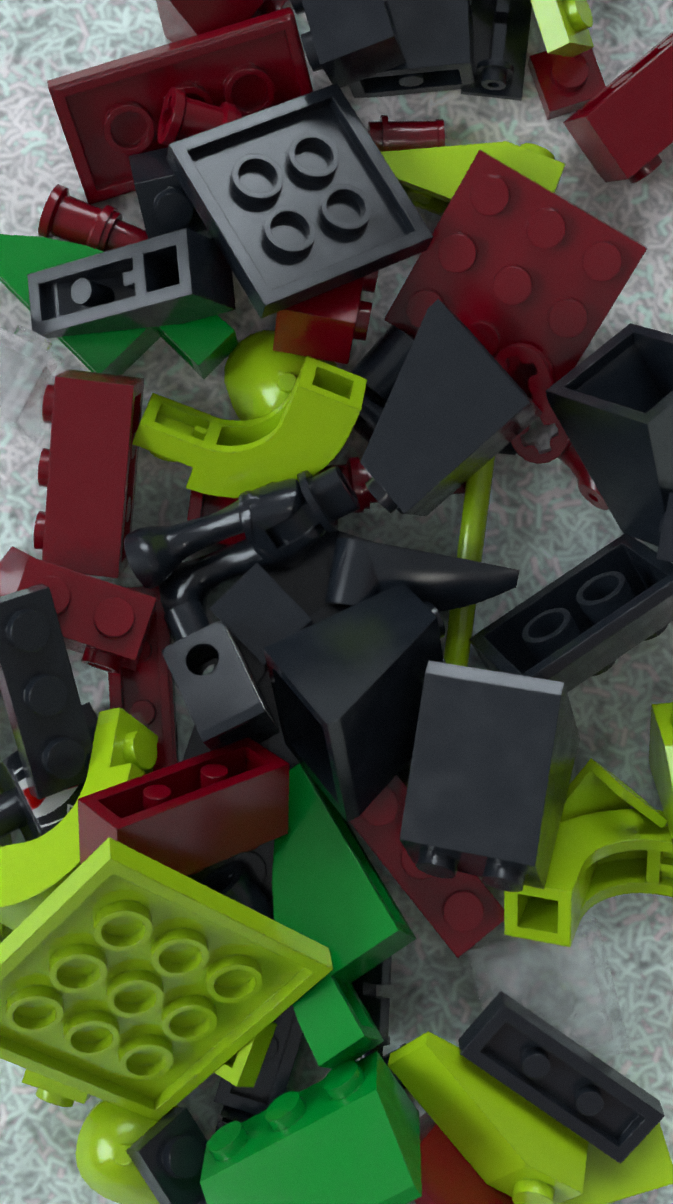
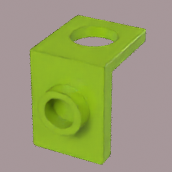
M590 758L569 784L560 822L589 813L629 809L631 806L661 828L664 827L668 820L635 790L594 759Z

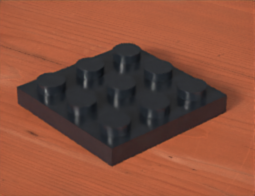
M337 83L179 140L168 146L166 161L261 319L427 251L434 237Z

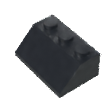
M623 534L479 631L469 640L487 670L564 682L568 693L588 678L606 672L613 666L616 659L641 642L653 639L665 631L668 624L673 621V563L656 559L657 553L636 538Z

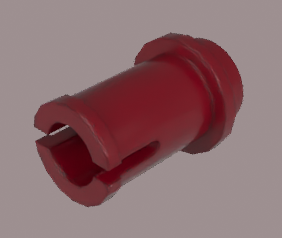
M381 115L380 121L368 122V133L380 152L445 147L443 119H436V121H388L387 115Z

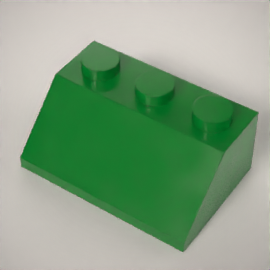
M377 1051L357 1062L354 1060L342 1062L333 1068L323 1080L300 1092H286L277 1097L261 1113L242 1123L238 1121L230 1122L212 1135L206 1143L200 1185L206 1203L408 1204L422 1196L419 1111Z

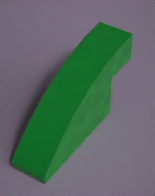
M0 234V282L30 311L27 274L104 251L82 244L40 236ZM218 315L183 324L56 337L91 372L122 375L161 337L203 379L226 359L238 344L235 330Z
M299 763L289 770L288 834L274 839L272 869L274 921L329 948L333 970L292 1005L297 1021L318 1066L333 1069L342 1062L348 1060L355 1061L384 1041L351 983L417 938L347 821Z

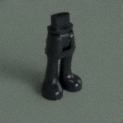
M334 466L314 477L306 470L297 474L298 480L291 478L279 482H271L252 491H245L240 494L238 501L209 515L169 527L149 526L137 529L126 535L124 549L130 567L138 581L145 588L149 589L159 586L160 599L165 614L174 607L192 600H198L205 614H207V596L211 590L236 576L246 573L256 563L262 568L269 565L282 566L294 560L296 555L319 541L326 531L328 533L336 531L338 529V519L360 509V503L356 493L338 466ZM245 533L246 538L235 544L196 559L182 562L187 557L206 547Z

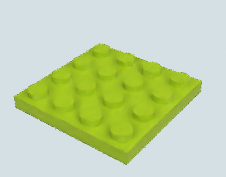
M109 837L0 943V1058L146 1118L158 1121L332 971L333 965L328 947Z

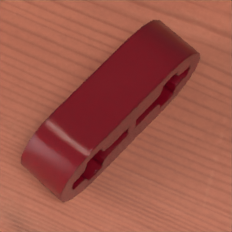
M525 343L510 344L498 352L495 356L496 361L505 371L510 367V356L518 355L522 364L533 362L537 372L528 379V386L532 394L530 399L542 411L540 415L542 423L544 425L555 423L558 428V432L550 438L549 449L541 450L537 441L526 443L523 434L530 430L531 424L515 437L511 444L517 454L524 460L536 464L549 463L561 455L569 439L548 403L545 392L555 382L548 362L541 351L533 345Z

